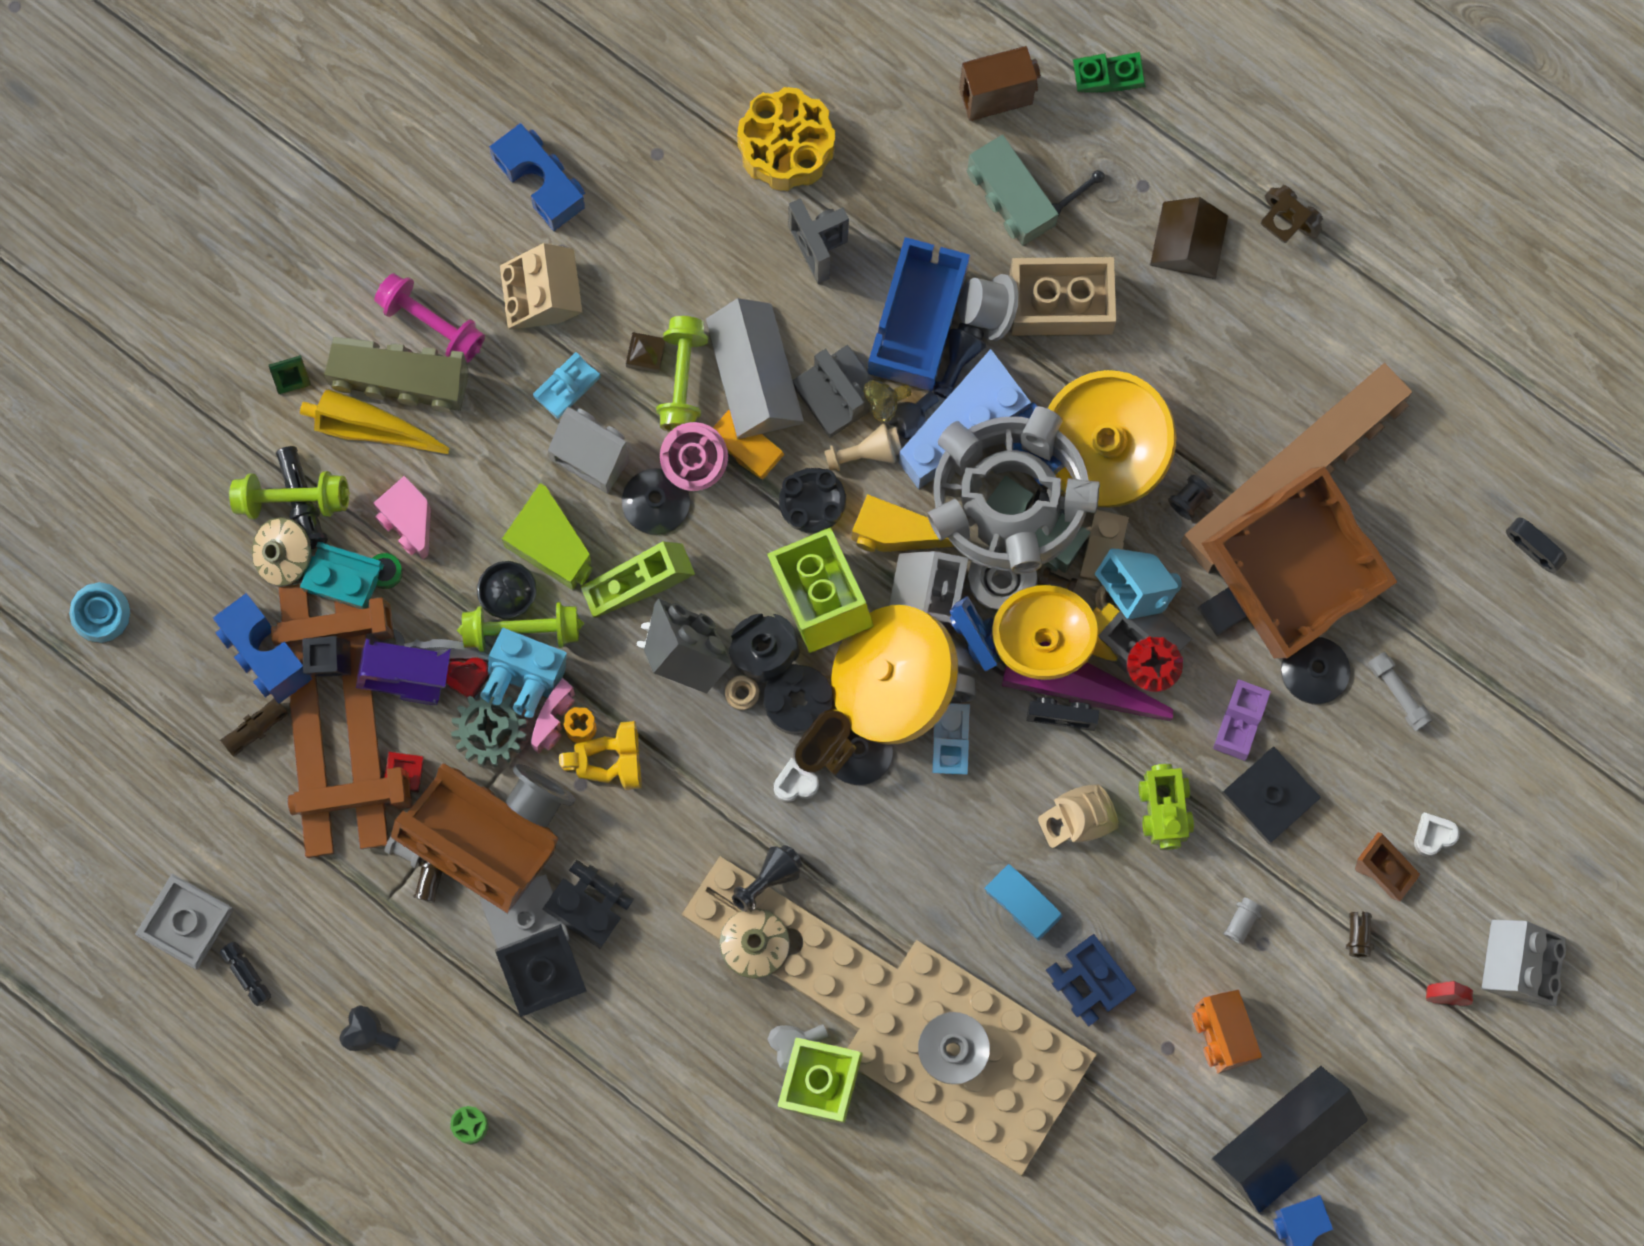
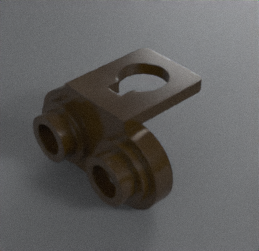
M1282 185L1280 188L1272 187L1265 194V199L1272 209L1261 220V225L1281 242L1287 243L1298 230L1310 238H1316L1322 232L1321 221L1323 216L1314 207L1308 206L1306 208L1296 200L1297 195L1291 188L1286 185ZM1280 214L1292 224V227L1286 230L1277 228L1274 224L1275 215Z
M836 709L822 712L802 736L793 752L794 760L800 769L806 772H817L826 766L832 774L836 775L854 753L856 747L847 738L851 730L850 721L843 712Z

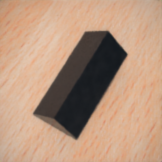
M1319 1066L1211 1159L1257 1214H1260L1363 1126L1368 1119L1351 1090L1325 1068Z

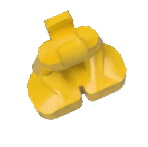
M635 721L621 722L615 738L604 736L576 743L574 746L575 752L561 753L559 756L561 768L564 771L576 770L579 779L609 783L618 774L625 790L641 789L642 787L639 737ZM604 750H616L620 754L618 761L608 770L588 763V757Z

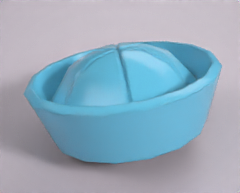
M98 582L86 585L76 593L71 601L69 615L72 626L80 636L88 641L102 643L112 641L123 633L129 623L130 608L128 600L121 590L111 584Z

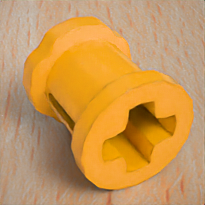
M574 707L565 714L564 728L571 741L581 743L594 738L597 728L594 716L590 710ZM579 720L581 723L585 722L587 729L584 731L580 728L575 729L573 722Z

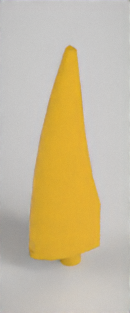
M326 389L318 405L303 401L300 407L299 414L315 419L314 431L345 440L371 441L443 454L449 453L450 448L409 422L381 408L333 390Z

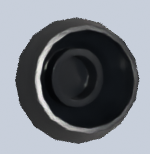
M513 561L497 562L489 566L480 576L477 585V597L483 609L490 615L501 619L516 618L526 613L533 605L537 594L536 580L531 571L522 564Z

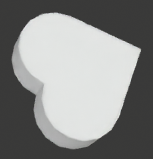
M792 758L774 783L775 796L783 802L794 801L797 797L802 799L812 798L819 789L817 776L813 772H806L800 769Z
M1424 812L1414 840L1415 849L1422 856H1434L1441 848H1450L1458 841L1459 829L1455 823Z

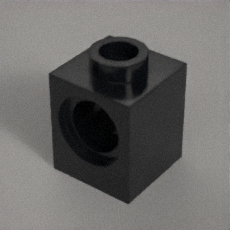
M337 636L304 638L303 673L315 677L351 675L350 641Z

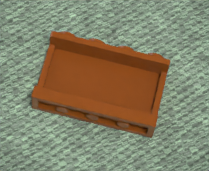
M442 763L438 768L436 778L407 813L402 811L395 819L391 834L392 839L507 914L553 856L558 842V837L548 827L539 826L523 818L505 802L497 798L490 789L480 787L469 780L462 771L457 768H451L445 763Z

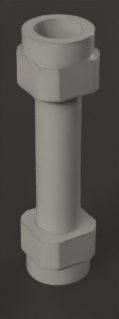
M1386 652L1381 653L1368 662L1376 678H1383L1408 715L1405 717V720L1410 727L1412 726L1415 732L1432 721L1430 713L1425 706H1418L1393 670L1396 664L1391 657H1388Z

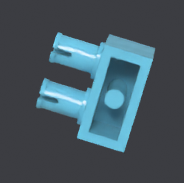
M502 627L489 654L488 675L490 677L480 694L482 699L489 703L493 695L494 700L492 704L500 705L509 683L522 688L517 701L513 705V710L522 715L525 708L527 711L524 717H533L541 697L548 698L561 681L566 669L567 652Z

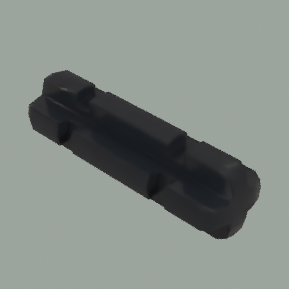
M231 942L220 950V954L227 964H231L229 968L243 989L249 991L248 996L253 1004L260 1006L266 1003L271 998V993L264 984L261 985V978L249 960L242 956L244 953L236 942Z

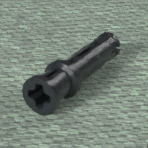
M287 446L277 450L276 457L279 461L285 487L308 488L297 453V447ZM312 501L290 502L292 510L290 511L289 518L295 520L304 528L310 539L311 549L317 548L318 542L326 544L328 537L325 533H322L318 519L320 516L319 508L312 504Z

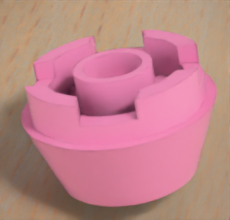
M690 422L679 425L666 436L660 450L662 470L669 481L684 490L699 491L711 487L722 477L727 467L728 451L722 436L706 424Z

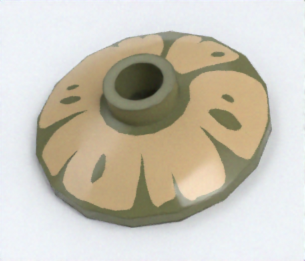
M284 517L270 519L264 523L254 537L251 550L253 564L259 575L268 583L278 586L293 584L303 577L309 567L312 553L310 539L304 528L295 520ZM274 548L277 550L276 556L274 555Z
M755 908L746 912L740 911L729 918L721 931L719 945L721 956L729 969L742 977L757 979L771 975L782 966L787 958L790 942L788 931L780 918L767 910ZM754 935L760 937V946L757 948L750 947L747 943L749 937Z

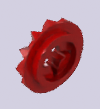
M1149 636L1137 642L1131 649L1127 659L1128 673L1133 682L1146 691H1165L1179 680L1183 672V657L1177 645L1172 644L1165 637ZM1152 650H1154V655L1157 656L1158 660H1169L1166 664L1161 665L1159 677L1153 667H1141V665H1145V663L1151 660Z

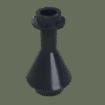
M960 323L957 329L949 330L950 363L942 381H935L934 383L935 389L933 393L937 396L947 399L955 390L953 387L961 369L986 348V344L982 340L984 333L980 329L969 324Z
M783 845L781 848L777 846L770 847L759 877L747 888L737 886L734 889L732 901L735 906L743 912L754 910L756 908L755 898L765 889L798 880L800 877L799 868L802 866L800 856L787 845Z

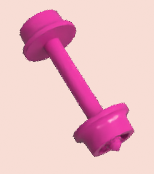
M392 273L379 284L374 301L384 309L383 313L385 316L392 317L402 307L450 340L446 349V357L451 356V351L463 352L466 363H468L476 354L480 353V348L485 340V334L476 328L475 321L469 319L459 329L449 324L410 297L414 286V281L410 277L404 279Z

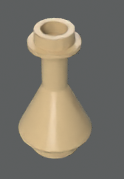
M882 424L859 445L838 451L831 445V449L824 452L829 469H837V472H839L840 464L860 458L895 463V456L900 454L902 448L896 427L887 429V426Z

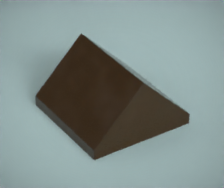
M1201 197L1164 201L1150 266L1216 279L1229 215Z

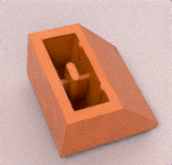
M1239 989L1204 997L1194 1006L1196 1012L1192 1013V1019L1198 1033H1204L1208 1045L1203 1048L1209 1067L1215 1066L1217 1074L1256 1062L1262 1058Z

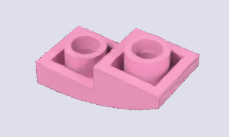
M563 678L547 698L534 727L531 744L538 754L544 748L550 750L561 738L559 732L562 727L560 721L555 716L557 714L560 716L564 715L575 701L572 698L575 695L573 687Z

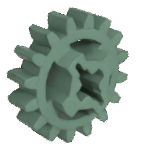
M481 695L479 701H475L471 696L467 697L470 706L465 708L459 705L457 709L462 716L461 718H452L451 721L454 726L459 728V730L451 732L452 738L462 740L455 746L458 752L468 750L465 755L466 760L470 762L477 757L479 767H484L486 760H491L494 768L498 767V759L502 757L506 762H511L509 752L520 753L522 750L517 741H526L527 739L526 734L520 731V729L527 727L526 719H517L520 715L511 709L513 699L509 696L500 705H493L494 697L490 699L489 703L483 700ZM493 708L505 712L510 718H500L494 714ZM479 711L480 714L475 721L468 723L470 718ZM487 716L494 726L493 735H491L492 742H490L484 732L486 730ZM511 735L507 743L499 748V744L504 737ZM469 741L481 742L485 745L486 751L477 749Z

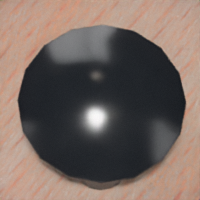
M805 468L784 479L779 493V508L784 520L792 528L804 533H818L830 527L832 528L841 519L846 508V493L841 481L831 470Z

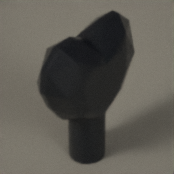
M929 391L916 403L905 401L892 404L884 411V420L889 425L897 427L899 435L904 439H911L925 424V412L939 401L935 393Z
M359 1005L351 1009L348 1016L349 1025L342 1030L339 1036L341 1045L349 1051H361L378 1044L396 1051L400 1038L382 1031L379 1019L369 1007Z

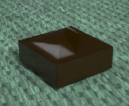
M632 332L626 367L660 373L666 341L661 337Z

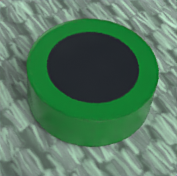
M381 553L372 558L381 561L384 565L378 574L376 587L380 589L395 587L401 581L403 569L399 560L389 553Z

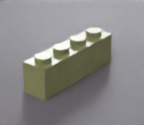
M333 337L324 373L327 383L331 385L332 389L342 393H351L352 390L365 392L366 396L378 400L385 399V396L397 398L398 402L408 406H417L418 403L431 405L432 409L444 413H450L451 409L461 411L470 374L463 352L451 351V356L445 357L438 354V350L423 347L422 352L413 353L412 350L400 344L391 343V345H387L386 349H379L380 345L374 341Z

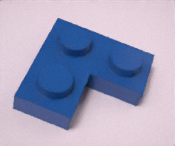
M967 596L956 602L950 610L952 615L950 620L955 631L960 635L963 633L969 644L968 651L974 662L981 664L983 669L987 671L996 666L1001 660L993 642L992 629L994 620L990 617L982 621Z

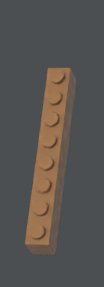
M1383 363L1184 534L1180 544L1209 573L1216 566L1201 543L1309 469L1325 466L1331 475L1335 471L1332 466L1340 459L1344 462L1348 461L1359 451L1358 443L1365 437L1371 441L1385 428L1382 423L1391 416L1395 420L1409 407L1407 400L1411 396L1412 391L1386 363Z

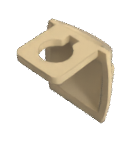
M1099 784L1078 787L1062 794L1054 800L1056 806L1038 817L1039 824L1051 848L1061 845L1070 838L1072 842L1098 839L1119 828L1114 805L1105 789ZM1052 817L1056 820L1061 819L1064 826L1061 827L1059 836H1056L1051 830L1050 821Z

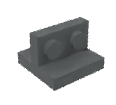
M801 198L788 204V228L817 284L830 279V254L828 251L848 242L849 218L844 208H840L836 211L834 209L823 211L816 217V220L812 221Z
M849 345L844 346L832 355L825 348L814 356V366L792 380L795 390L829 438L886 402V397Z

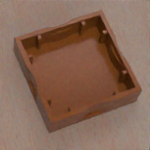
M1325 466L1309 469L1201 543L1274 659L1290 657L1325 633L1340 617L1361 608L1397 583V580L1373 542L1358 526L1351 507Z

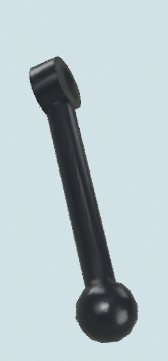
M1101 170L1094 171L1092 178L1058 204L1052 203L1058 216L1061 214L1062 208L1095 183H1101L1105 178L1104 173Z

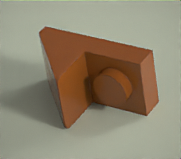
M1377 832L1357 859L1355 867L1356 872L1373 878L1392 899L1401 902L1421 875L1384 834Z

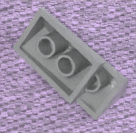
M737 298L706 318L737 439L804 424L772 304Z

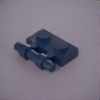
M1092 934L1065 955L1072 965V968L1064 973L1057 962L1045 970L1054 981L1051 984L1057 992L1061 991L1073 1006L1071 1011L1077 1018L1080 1016L1088 1027L1099 1020V1017L1091 1008L1096 1003L1100 1002L1108 1013L1137 991L1095 934ZM1079 976L1092 992L1085 998H1083L1072 983Z

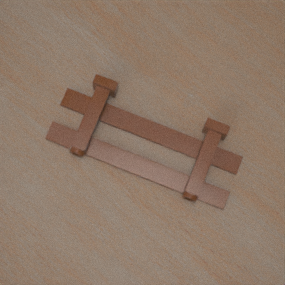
M301 584L278 587L282 622L271 627V637L274 646H279L285 642L303 665L304 638L337 636L350 641L351 675L342 676L353 783L330 787L327 785L317 677L311 676V681L289 696L299 791L288 795V808L292 816L300 815L302 817L305 857L312 858L335 854L330 812L356 808L360 849L386 846L388 831L385 803L390 802L398 809L412 807L409 773L401 767L387 769L388 778H382L373 691L356 688L360 657L367 634L373 633L380 640L394 638L391 605L383 597L369 599L370 608L358 609L334 601L335 614L310 617L308 593L300 588Z

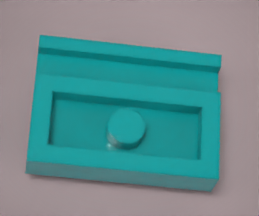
M318 542L316 546L317 551L315 556L311 558L300 588L310 594L358 609H366L378 582V574L384 567L383 563L379 560Z

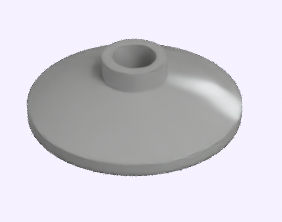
M958 1012L944 1013L933 1018L923 1029L918 1042V1054L922 1066L929 1075L946 1084H962L974 1079L984 1069L990 1053L989 1039L981 1024L971 1016ZM955 1043L959 1046L960 1053L957 1056H951L947 1053L946 1048L949 1044Z

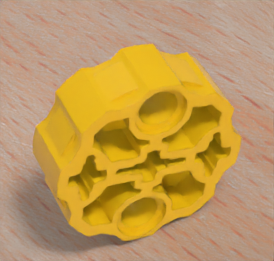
M783 87L778 92H763L750 102V108L744 117L739 119L737 139L738 148L743 158V167L753 179H760L768 183L772 189L789 191L798 185L809 186L822 177L824 168L833 159L835 130L832 128L829 110L820 99H812L806 96L801 89ZM763 110L771 111L774 114L767 119L758 116L759 112ZM794 111H798V116L794 118ZM808 159L813 161L815 165L811 168H803L799 163L802 160ZM779 160L778 169H774V163Z

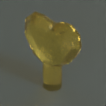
M876 380L867 382L863 391L866 399L871 404L874 418L881 423L889 422L897 410L898 401L908 398L912 394L911 388L907 384L892 389L889 385Z

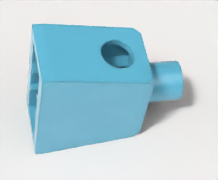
M1111 548L1095 572L1099 581L1127 619L1162 613L1182 586L1180 576L1177 573H1169L1159 558L1150 553Z

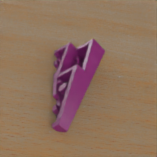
M1041 642L1040 645H1041V646H1049L1050 643H1049V642ZM1088 662L1067 676L1048 680L1023 676L1005 665L1002 681L1003 687L1066 698L1071 703H1087L1092 705V707L1171 721L1173 717V709Z

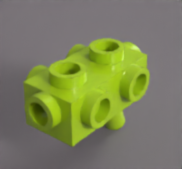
M1172 764L1151 766V771H1146L1144 781H1139L1138 783L1140 802H1147L1148 815L1142 816L1144 837L1151 836V844H1160V850L1181 848V842L1188 840L1189 833L1194 832L1193 814L1186 811L1185 798H1190L1188 777L1183 778L1182 768L1172 769ZM1165 786L1169 790V796L1161 798L1157 793V788Z

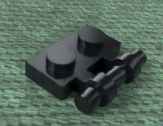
M576 859L569 871L579 877L580 880L574 886L563 878L542 910L600 949L621 919L610 909L616 903L627 911L634 898L623 891L625 888L617 882L613 885L597 873L599 870L590 864L587 867ZM588 885L606 896L602 903H599L584 892Z

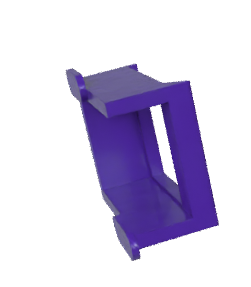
M366 639L360 657L356 688L400 695V699L403 701L438 705L440 690L445 688L451 649L437 656L436 651L375 641L373 645H369L370 639Z

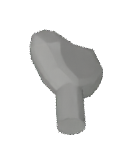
M823 1024L806 1032L793 1026H777L770 1031L768 1041L770 1046L777 1051V1062L780 1068L787 1070L796 1037L815 1042L829 1037Z

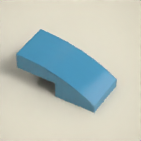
M950 703L943 716L934 725L932 773H968L970 704Z
M1010 864L984 888L991 898L1007 910L1013 919L1038 941L1063 917L1060 911Z

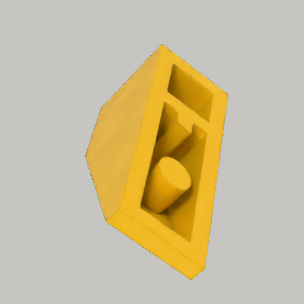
M868 494L852 530L851 540L856 541L857 547L868 552H875V550L892 552L955 547L948 537L939 540L931 527L928 517Z

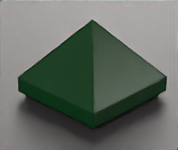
M301 355L268 365L278 395L311 385Z

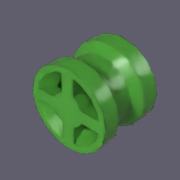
M461 1107L451 1118V1131L461 1142L475 1144L486 1136L488 1120L476 1107Z

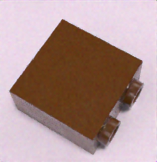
M1027 46L962 63L959 91L969 121L1033 105L1034 94L1038 91L1037 79L1041 78V73L1037 60H1031Z

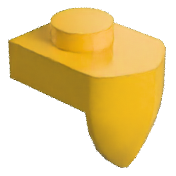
M1110 603L1103 610L1096 607L1093 611L1097 622L1098 635L1120 612ZM1097 635L1096 647L1092 654L1106 660L1116 661L1117 657Z

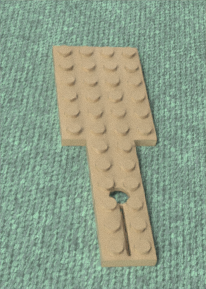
M719 856L681 914L682 917L720 941L721 931L729 918L741 911L731 904L733 903L732 895L734 894V889L737 886L747 888L756 878ZM770 887L755 898L757 909L771 912L780 918L786 929L798 931L803 938L802 949L795 955L787 956L782 966L772 975L858 1029L857 1034L847 1048L863 1053L858 1072L1021 1176L1096 1054L918 940L915 941L897 969ZM754 935L749 937L747 943L750 947L757 948L761 944V939ZM958 1012L971 1016L981 1024L989 1039L990 1053L984 1069L974 1079L962 1084H946L936 1080L927 1073L919 1058L918 1042L923 1029L933 1018L944 1013ZM955 1043L949 1044L946 1048L947 1053L951 1056H957L960 1053V1048Z

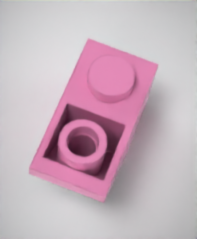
M403 476L374 502L378 512L375 518L388 532L393 528L401 536L398 542L409 555L412 556L414 553H417L424 560L428 556L431 508L428 500Z

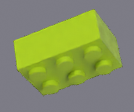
M831 527L767 553L776 581L809 653L874 627L867 603Z

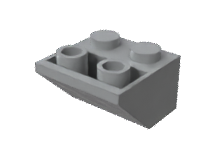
M567 407L548 448L550 460L608 494L629 462L627 444L624 441L625 437L613 427L607 426L604 429L594 423L596 419L582 409H578L576 412Z
M936 551L899 553L889 606L907 605L915 607L935 617L943 624L948 633H954L955 629L950 620V616H952L950 610L956 602L961 600L968 558Z
M1491 920L1482 989L1501 997L1556 1006L1558 994L1561 990L1560 976L1562 961L1566 955V937L1529 921Z

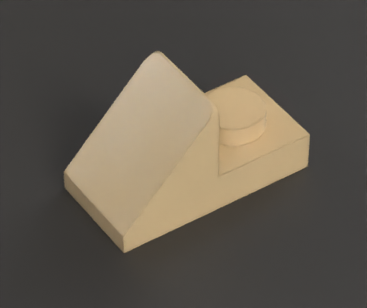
M1097 510L1094 513L1080 577L1099 581L1095 572L1111 548L1123 550V541L1129 517Z

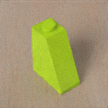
M540 483L502 537V541L506 549L573 590L578 583L584 584L593 569L590 566L592 563L591 557L547 487Z

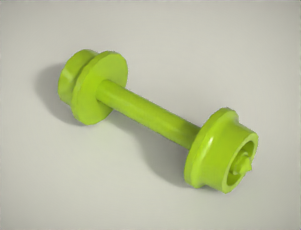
M688 315L672 317L668 330L663 333L664 341L678 346L673 403H663L656 406V413L660 415V428L667 432H671L679 425L696 422V419L701 417V410L698 407L686 404L691 347L706 345L708 343V336L704 334V321Z
M323 471L320 474L318 487L261 489L257 475L249 473L245 478L234 479L229 490L230 506L233 513L236 515H247L249 519L259 517L262 503L318 501L322 515L331 517L334 512L347 510L350 495L346 477L332 475L329 471Z
M556 602V618L485 622L483 607L478 606L475 611L462 612V625L456 631L462 635L464 648H477L480 652H485V636L499 635L502 627L518 634L557 632L558 647L563 648L566 643L579 642V629L582 628L584 622L578 619L577 606H564L561 602Z

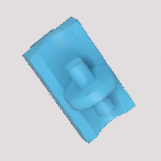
M575 352L533 393V397L553 416L559 419L566 408H570L601 376L600 373Z

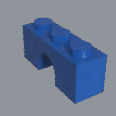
M520 123L489 146L491 157L512 183L526 174H536L544 179L542 187L531 195L533 208L554 232L585 209L583 198L585 191L575 178L569 180L562 172L564 166L553 153L548 155L542 148L544 144L539 135L533 129L527 131Z
M247 593L213 617L220 627L215 632L227 649L231 646L237 649L239 653L234 658L246 673L250 670L254 671L258 678L253 683L265 698L271 694L280 704L312 680L310 675L303 673L302 663L285 642L273 650L259 651V646L263 639L271 634L272 626Z
M1321 1195L1275 1211L1277 1218L1273 1219L1274 1228L1279 1239L1286 1240L1287 1246H1312L1314 1240L1320 1234L1333 1230Z

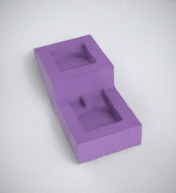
M1239 679L1237 680L1213 746L1214 750L1244 761L1246 760L1271 691Z

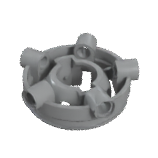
M1038 406L1035 407L1030 418L1012 416L994 418L974 425L969 429L959 421H955L944 430L938 440V445L945 452L939 461L934 478L935 509L927 512L928 520L939 540L948 537L963 555L982 566L996 570L1012 571L1018 574L1038 570L1043 564L1061 554L1072 543L1083 524L1086 513H1096L1100 482L1088 481L1087 470L1081 455L1073 443L1058 431L1063 420L1057 413L1048 408ZM1006 443L1005 451L993 453L981 460L974 468H971L983 456V449ZM1013 443H1021L1023 450L1049 461L1052 455L1061 461L1073 478H1068L1065 497L1061 496V478H1057L1049 466L1040 458L1027 452L1013 450ZM991 470L995 474L1018 471L1039 479V482L1048 488L1047 493L1050 502L1037 500L1030 509L1023 513L1005 515L993 510L984 500L983 494H978L977 492L983 484L981 478L986 477ZM955 472L960 476L964 474L962 485L950 484ZM946 496L962 497V507L956 499L945 503ZM1061 509H1065V522H1071L1070 525L1055 540L1039 548L1035 532L1042 527L1043 532L1048 536L1058 522ZM977 524L978 538L990 546L989 550L978 547L968 541L970 539L969 526ZM998 549L1004 550L1006 553H998Z

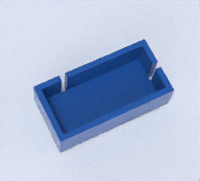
M905 237L879 323L878 333H876L869 357L868 374L933 392L934 383L948 340L949 330L952 326L967 274L970 254L941 247L938 264L931 263L934 245Z

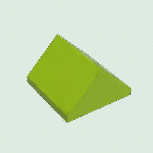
M796 1037L777 1107L824 1122L845 1123L863 1053Z

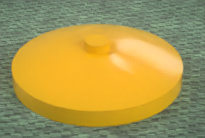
M1114 370L1089 373L1066 385L1048 406V409L1054 411L1062 418L1063 422L1058 430L1073 443L1081 455L1087 470L1088 481L1100 482L1097 507L1111 508L1133 503L1150 493L1168 472L1176 449L1177 436L1174 418L1164 398L1156 389L1141 378ZM1064 467L1055 476L1061 478V490L1066 493L1068 478H1073L1067 468Z
M890 605L870 612L874 627L843 639L834 660L831 684L837 710L847 716L852 731L861 737L881 744H901L920 737L930 730L943 716L956 688L958 659L950 634L935 617L915 607Z

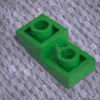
M1140 52L1107 58L1106 53L1073 59L1076 87L1079 93L1115 92L1146 87Z

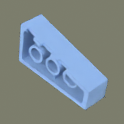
M991 349L901 449L899 464L918 489L935 478L939 461L945 452L938 445V440L950 424L959 421L969 429L990 419L1016 417L1030 407V400Z

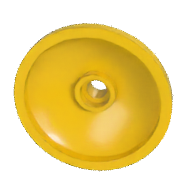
M1052 585L1032 586L1010 596L997 611L992 629L994 646L1001 660L1009 668L1023 676L1042 680L1061 678L1081 668L1094 652L1098 635L1096 618L1090 606L1074 592ZM1041 642H1049L1050 645H1049V646H1041L1040 643H1041Z

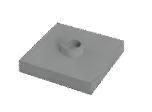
M171 874L135 935L198 970L234 909L185 880Z
M546 874L532 881L508 914L484 898L480 899L497 948L559 924L562 925L568 942L571 941L566 926L542 910L553 894Z

